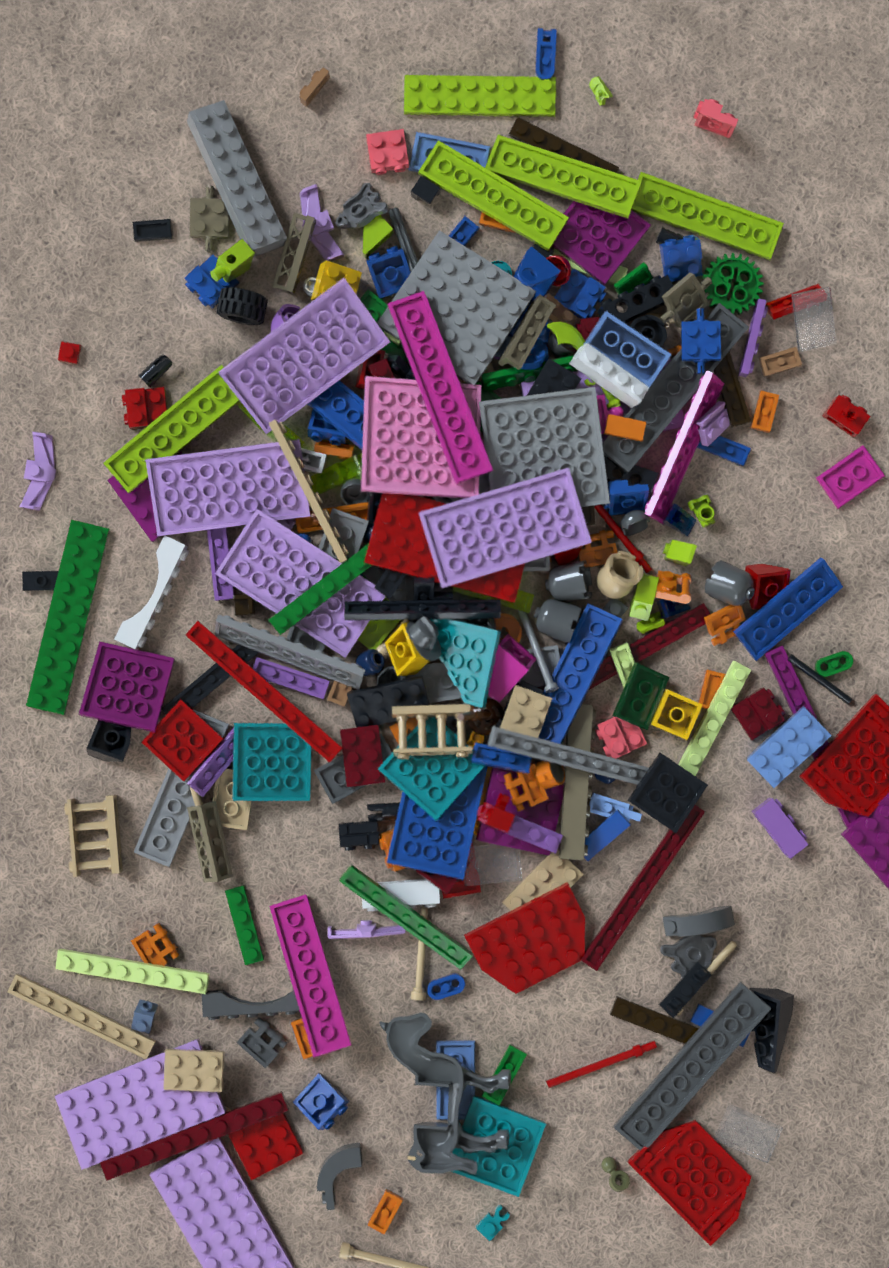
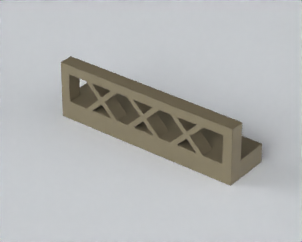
M298 213L293 214L272 287L295 294L316 224L314 217ZM297 218L305 220L303 230L300 232L295 227ZM298 236L300 239L298 248L293 251L290 241ZM293 255V265L287 269L284 263L285 258ZM287 273L289 278L286 287L278 285L280 277Z
M539 295L531 302L500 358L499 365L503 367L506 363H509L518 370L522 368L556 306L554 303L542 295Z
M216 801L187 807L204 882H219L233 877ZM196 810H197L199 819L196 818V814H195V811H196ZM208 868L211 870L212 877H210Z

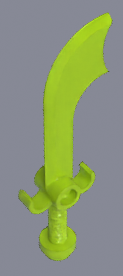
M565 322L547 324V328L555 334L558 345L569 344L576 350L583 346L584 338L572 325ZM588 379L584 380L585 385L588 387L596 384L593 380H591L593 383H590ZM601 387L609 401L606 405L607 408L619 407L621 400L616 399L614 395Z

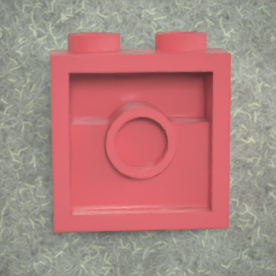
M705 99L704 102L700 100L693 117L696 119L694 126L729 139L737 125L738 119L730 113H720L723 105L714 99Z
M404 129L366 134L372 173L383 175L387 171L403 172L406 168H409Z
M615 716L596 724L598 729L595 732L599 740L603 739L605 744L603 750L607 757L617 759L647 744L640 727Z

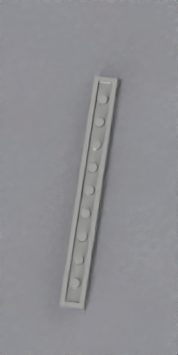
M492 727L488 746L637 785L649 769V767L498 727Z

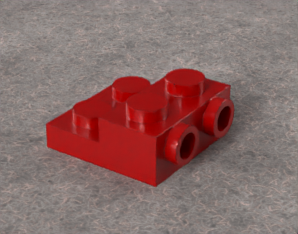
M165 387L125 390V395H122L123 406L127 407V414H124L125 425H129L131 430L143 429L167 410Z

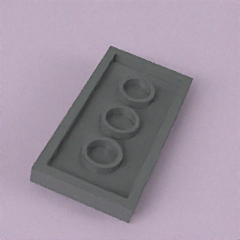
M381 733L380 741L384 762L392 754V751ZM343 755L314 770L332 804L366 786L347 787Z

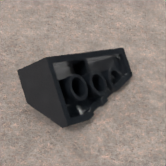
M98 720L86 747L87 754L106 762H123L130 747L131 727Z
M749 988L771 1007L769 1012L752 1031H755L757 1040L754 1043L758 1067L775 1074L777 1073L792 1017L794 995L780 989Z

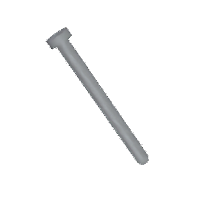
M520 607L518 613L546 683L544 689L546 693L554 692L559 687L552 680L525 608Z

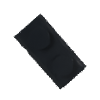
M378 821L339 823L340 847H344L345 851L356 850V846H364V849H375V845H379Z

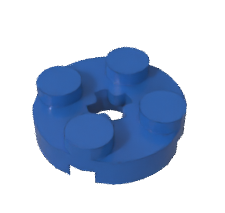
M537 339L529 353L532 355H528L521 369H537L542 366V362L545 360L547 362L549 359L548 347L543 343L542 339Z

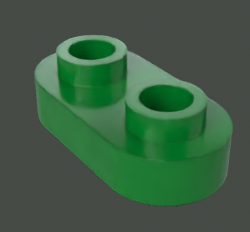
M840 651L820 658L815 663V671L822 677H828L848 670L853 665V657L849 652ZM841 657L845 659V663L843 665L839 662V659ZM822 664L827 665V669L825 671L821 669Z

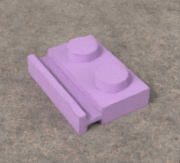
M718 401L696 422L700 426L698 431L702 445L709 446L730 426L727 409H724L725 402Z

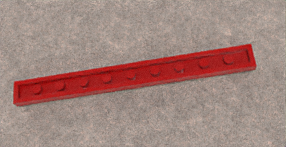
M197 621L185 634L329 763L343 749L200 621Z

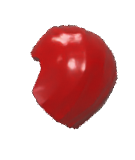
M560 255L547 257V260L561 270L553 286L566 284L571 276L569 261Z

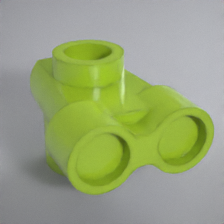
M708 494L687 503L690 511H694L703 528L716 522L714 510L710 507L712 502Z

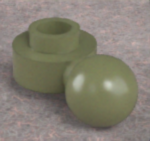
M612 1157L604 1158L601 1166L606 1173L611 1175L609 1178L610 1187L616 1192H622L627 1189L630 1184L629 1176L624 1171L616 1170L617 1163ZM616 1179L620 1181V1185L616 1184Z

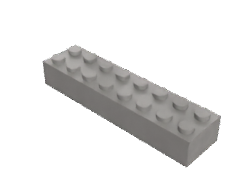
M223 100L190 111L187 118L188 126L240 240L243 239L255 252L254 257L283 247L287 237L225 101Z

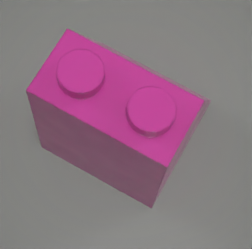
M509 634L498 644L488 695L499 703L536 661V658Z

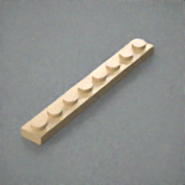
M277 420L269 422L339 562L346 561L348 559L346 555L349 552L345 544H340L338 540L340 534L336 527L332 528L329 522L331 520L327 509H322L320 503L323 501L318 492L314 493L311 487L314 485L309 474L305 475L302 470L305 466L300 457L296 458L293 452L296 448L292 440H287L284 434L287 432L282 421L279 423Z
M18 973L8 989V993L144 1059L148 1058L156 1040Z

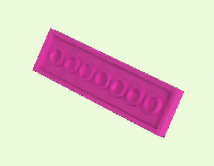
M706 371L705 375L700 379V387L692 397V405L684 416L682 428L676 434L674 446L669 450L666 465L662 467L659 481L653 487V495L645 505L644 514L661 524H664V518L667 517L666 514L671 508L700 441L698 431L700 426L696 422L716 404L724 386V383L714 373Z
M307 894L269 906L313 1057L315 1058L351 1046L352 1044Z

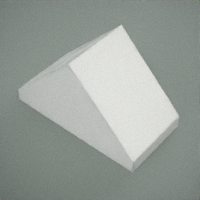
M301 448L303 464L305 466L304 471L322 474L327 455Z

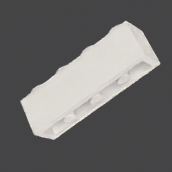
M588 343L577 350L569 363L630 408L640 404L649 389L648 386Z
M425 879L376 882L412 909L422 904H425V907H436V904L440 903L439 889ZM362 899L363 909L367 908V911H378Z

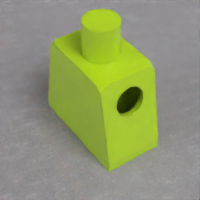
M243 239L239 240L218 257L215 269L210 272L211 277L215 281L223 278L225 282L229 283L250 269L255 252Z

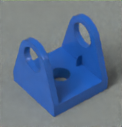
M531 246L526 251L513 277L522 284L536 290V294L531 300L532 302L539 295L544 297L549 292L561 270Z

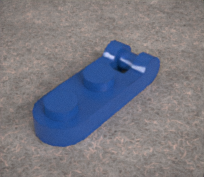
M543 28L537 29L535 73L536 77L541 80H549L554 75L557 29H551V31L543 30ZM543 38L550 39V42H543Z

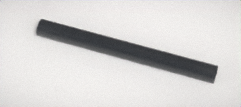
M792 654L788 657L787 660L846 704L852 701L850 696Z

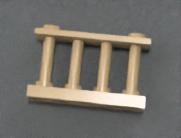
M470 704L392 707V718H396L399 725V749H393L394 756H398V759H409V756L455 754L456 757H468V754H472V746L466 747L465 721H459L457 715L469 712L471 710ZM448 716H455V719H457L458 747H446L445 719ZM428 717H435L437 719L438 748H427L426 720ZM408 718H416L418 720L419 748L407 749L406 720Z
M117 795L105 796L106 800H103V802L75 804V798L68 799L67 803H65V814L68 815L72 857V861L69 862L70 873H73V877L80 876V870L108 867L112 870V874L123 871ZM107 811V819L105 821L78 824L76 822V812ZM98 829L108 831L109 838L105 841L78 843L77 831ZM103 848L110 850V858L108 860L80 862V850Z

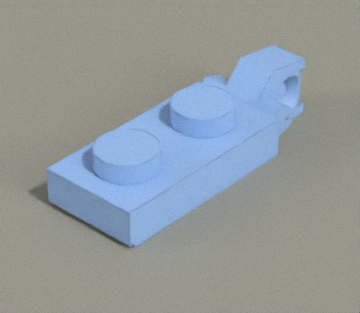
M592 793L589 802L590 812L608 818L615 811L619 810L628 821L633 819L640 822L642 814L633 811L634 806Z

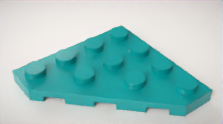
M429 619L437 625L439 630L437 637L441 646L439 659L447 668L448 675L453 684L460 691L462 700L466 704L485 708L501 631L454 619Z

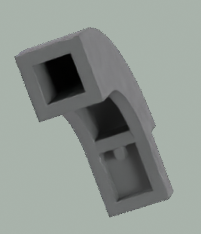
M732 906L713 907L702 912L663 917L666 936L685 937L723 930L735 925Z
M360 1143L347 1144L337 1148L326 1158L321 1166L317 1181V1192L325 1191L322 1192V1202L326 1204L327 1210H335V1177L345 1169L362 1167Z

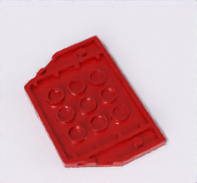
M874 694L799 776L826 804L869 817L879 806L878 803L889 793V706L877 694Z
M567 882L464 934V937L481 970L517 994L581 961L585 954V916Z
M696 1120L664 1130L648 1148L644 1146L627 1161L710 1246L738 1219L742 1201L745 1198L746 1189L751 1180L750 1174Z

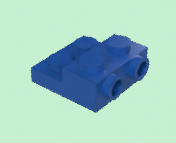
M687 235L682 240L668 239L664 241L665 243L659 244L663 275H668L671 282L679 281L689 273L694 274L695 277L703 275L701 242L697 236Z
M397 246L387 249V253L380 255L379 252L369 255V260H366L379 298L397 293L411 273L403 249H398Z
M214 254L201 266L195 267L184 278L187 282L185 286L192 293L196 291L200 296L198 300L205 307L209 305L211 308L218 304L222 288L236 287L239 284L236 278L227 283L223 278L215 281L211 277L210 272L215 269L218 260Z
M573 268L569 281L561 286L554 298L577 318L585 319L593 316L596 311L594 308L597 301L601 303L607 293L604 292L606 288L604 285L591 277H586Z
M314 409L312 410L308 426V437H311L315 442L327 440L332 445L339 446L341 443L345 444L347 437Z
M628 480L608 482L610 503L604 504V508H608L610 516L627 514L632 510L645 511V505L648 502L649 496L648 484L628 486Z
M318 1073L293 1103L318 1130H328L335 1123L333 1119L338 1114L342 1115L346 1112L349 1100L321 1073Z

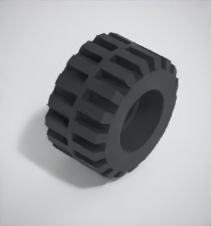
M236 287L222 288L216 313L232 322L245 325H260L264 323L268 299L257 292Z

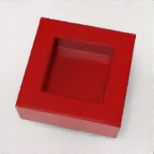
M61 341L58 361L78 364L81 345Z

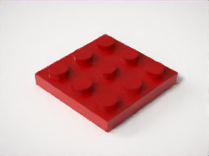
M181 699L157 724L156 732H150L141 743L184 782L224 738Z
M284 1113L228 1134L251 1180L302 1155L304 1152Z

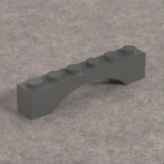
M223 989L208 990L206 994H201L203 1017H208V1020L220 1019V1016H228L229 1019H233L247 1014V1017L259 1016L258 1013L274 1016L278 1015V1012L296 1014L297 1011H300L294 990L281 998L266 1002L241 1000Z

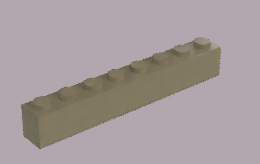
M581 704L567 732L566 746L594 753V748H591V740L595 739V729H592V721H596V710H593V705ZM565 766L560 832L563 837L560 842L559 858L584 860V856L588 854V845H585V837L589 836V825H586V817H590V806H587V798H591V787L588 786L589 779H592L593 773Z

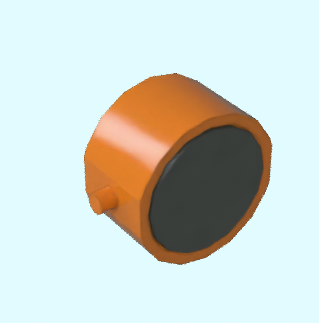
M545 760L537 762L535 768L536 776L543 788L549 789L564 783L565 771L562 765Z

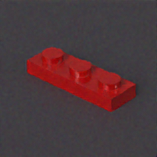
M816 284L768 302L765 306L768 307L767 312L774 320L825 301L827 297L821 286Z

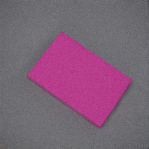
M862 445L816 477V480L835 507L839 509L885 477V475L864 445Z

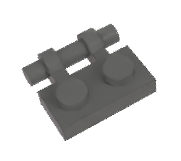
M258 1017L254 1023L259 1029L254 1031L249 1027L237 1041V1044L266 1068L279 1053L274 1046L278 1044L284 1048L288 1042L282 1038L283 1035L281 1033L275 1032L267 1021L264 1022ZM264 1032L272 1038L270 1043L261 1037Z

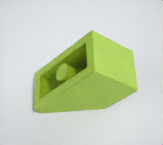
M381 215L376 216L370 223L364 226L363 257L365 259L394 234L393 228Z
M671 540L670 543L665 544L662 554H665V560L686 567L691 564L697 545Z
M643 574L642 579L636 584L630 603V617L648 621L659 577Z

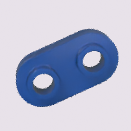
M457 973L432 980L427 987L428 995L434 1000H440L461 993L465 987V980ZM458 980L459 985L453 986L452 981ZM435 986H439L441 990L439 992H435L433 988Z

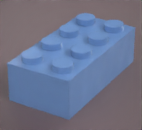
M607 311L603 313L584 344H590L649 388L671 356L669 352Z
M803 705L747 757V761L775 788L832 735Z

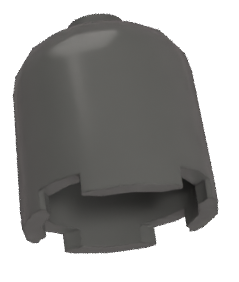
M722 560L712 567L711 570L714 573L711 579L707 578L705 583V593L710 597L733 606H740L753 597L755 589L753 588L754 580L751 574Z
M587 561L557 565L550 570L548 579L545 580V586L554 599L568 601L592 597V592H589V586L592 585L591 572L589 567H585Z
M548 599L542 604L541 608L537 607L534 618H537V629L542 634L565 643H570L574 632L571 626L573 621H578L582 608L556 599Z

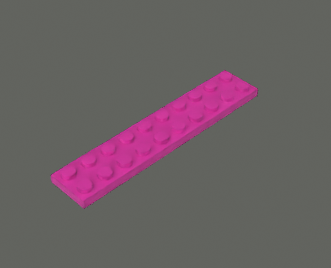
M422 291L388 303V309L455 484L492 472V466L425 292Z

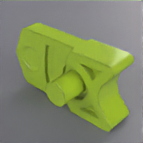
M600 76L591 79L589 87L594 93L600 106L605 105L606 99L613 97L612 93Z
M658 611L651 614L648 621L641 620L637 622L636 628L637 631L643 634L664 626L665 621L661 619V614Z

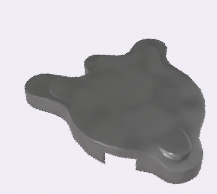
M365 183L355 196L344 203V211L336 219V225L340 229L364 227L376 216L387 213L389 207L385 202H378L381 199L380 194L373 192V187L370 183Z
M685 936L675 944L662 945L660 952L664 956L675 959L671 964V969L680 973L682 978L697 961L705 969L710 966L717 941L712 936Z

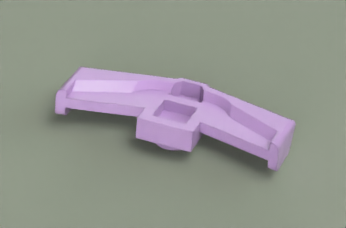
M317 184L302 189L300 192L302 215H308L316 219L311 237L312 243L325 261H333L344 257L343 252L328 233L334 230L328 211L320 212Z
M32 432L35 461L27 460L24 479L31 480V483L20 507L40 511L53 480H55L53 436Z
M362 920L361 924H357V929L332 930V926H328V938H368L404 934L406 930L399 925L377 927V923H372V920Z

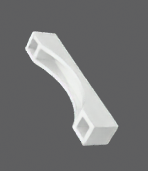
M164 535L156 552L159 574L154 593L140 612L122 622L114 640L136 650L144 646L147 640L145 635L148 630L153 628L155 623L153 618L156 612L159 613L164 603L161 601L164 595L167 596L172 588V585H170L172 579L176 578L179 574L180 568L178 566L181 560L184 561L188 555V546Z

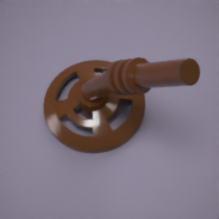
M487 698L485 706L487 709L482 710L481 707L475 708L476 706L470 705L471 710L469 712L457 715L459 721L467 720L470 728L477 734L489 736L492 729L486 730V727L493 726L500 717L504 718L505 713L497 701ZM493 705L499 710L500 717L496 716V712L492 708ZM475 720L481 723L479 727L475 725Z

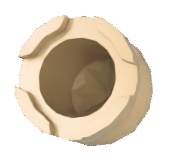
M618 551V553L611 554L606 564L600 568L596 577L597 587L607 598L620 599L631 592L633 586L642 579L643 567L642 565L639 567L634 555L625 551Z

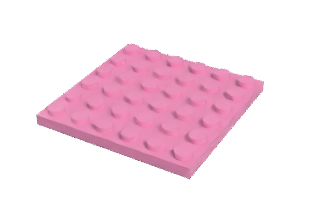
M366 376L361 491L451 498H469L479 495V476L455 484L416 380ZM460 383L480 435L481 414L479 402H481V385L473 386L472 384Z

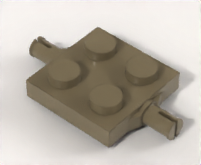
M206 186V197L190 198V238L205 240V251L209 252V244L210 252L213 251V240L228 239L229 213L223 200L213 197V186H210V193L209 186Z
M687 274L662 296L667 306V312L659 319L665 324L673 318L676 326L681 328L682 321H690L697 315L696 309L700 308L701 311V308L709 305L705 297V289L712 284V280L707 277L699 283L694 274Z

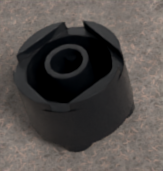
M653 315L641 316L636 318L630 325L632 329L643 336L646 333L649 334L648 339L661 348L664 345L667 332L664 323L658 317Z

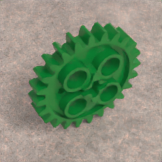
M734 253L731 254L730 258L724 254L723 260L717 257L715 259L716 263L711 261L709 264L711 268L707 267L705 269L707 274L702 276L703 280L707 277L712 280V284L705 289V294H708L706 297L707 301H712L709 307L717 306L720 303L733 314L737 311L738 315H741L742 309L748 312L749 306L753 308L756 305L754 301L760 299L757 294H762L763 292L759 288L764 285L763 282L759 281L763 275H757L760 268L754 269L755 261L749 264V257L742 260V254L738 258H735ZM736 268L738 269V272L734 280L735 287L732 289L730 300H727V296L731 288L730 282L733 279L734 270ZM722 269L728 270L729 273H730V276H728V277L723 276L722 273H721V270H722ZM740 274H745L748 277V281H742ZM716 288H723L725 290V294H718ZM736 292H740L743 295L742 300H738L735 297Z

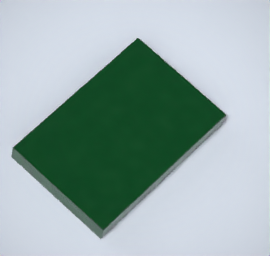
M635 662L612 716L648 731L670 677Z

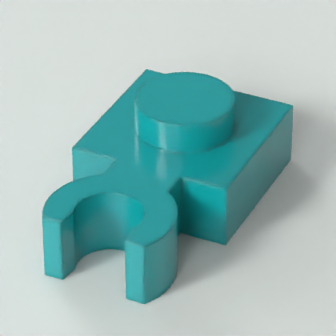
M502 1205L496 1207L494 1215L488 1212L476 1225V1229L489 1242L503 1228L500 1222L506 1221L510 1216L509 1212L505 1215L499 1214L503 1208Z

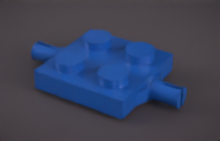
M700 308L696 309L697 320L681 322L682 361L697 363V374L699 375L701 374V367L702 374H705V363L721 360V321L705 320L704 308H701V316Z

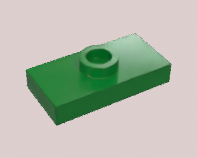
M643 262L615 283L614 287L618 295L625 291L630 293L634 291L636 286L642 283L645 285L649 283L653 276L647 264Z

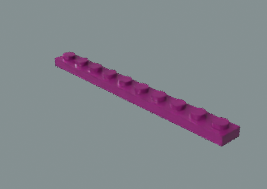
M780 646L765 653L764 655L792 715L804 705L817 719L792 664L787 660L788 656L784 647ZM827 740L811 754L813 759L829 744ZM837 808L846 828L861 816Z

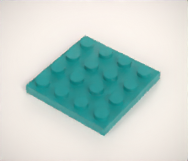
M428 717L426 720L427 748H438V723L435 717ZM418 725L407 736V749L419 748ZM445 725L446 747H458V736ZM473 749L472 754H468V757H456L455 754L409 756V759H398V756H394L392 752L378 770L437 821L482 771L485 765L471 763Z
M234 723L232 800L310 801L311 746L285 723Z
M473 1095L462 1128L468 1133L480 1137L496 1134L501 1129H508V1149H497L494 1153L477 1151L469 1154L460 1148L453 1149L452 1154L476 1161L477 1172L476 1174H471L464 1170L451 1172L519 1197L544 1132L546 1122L502 1105L498 1106L491 1101Z

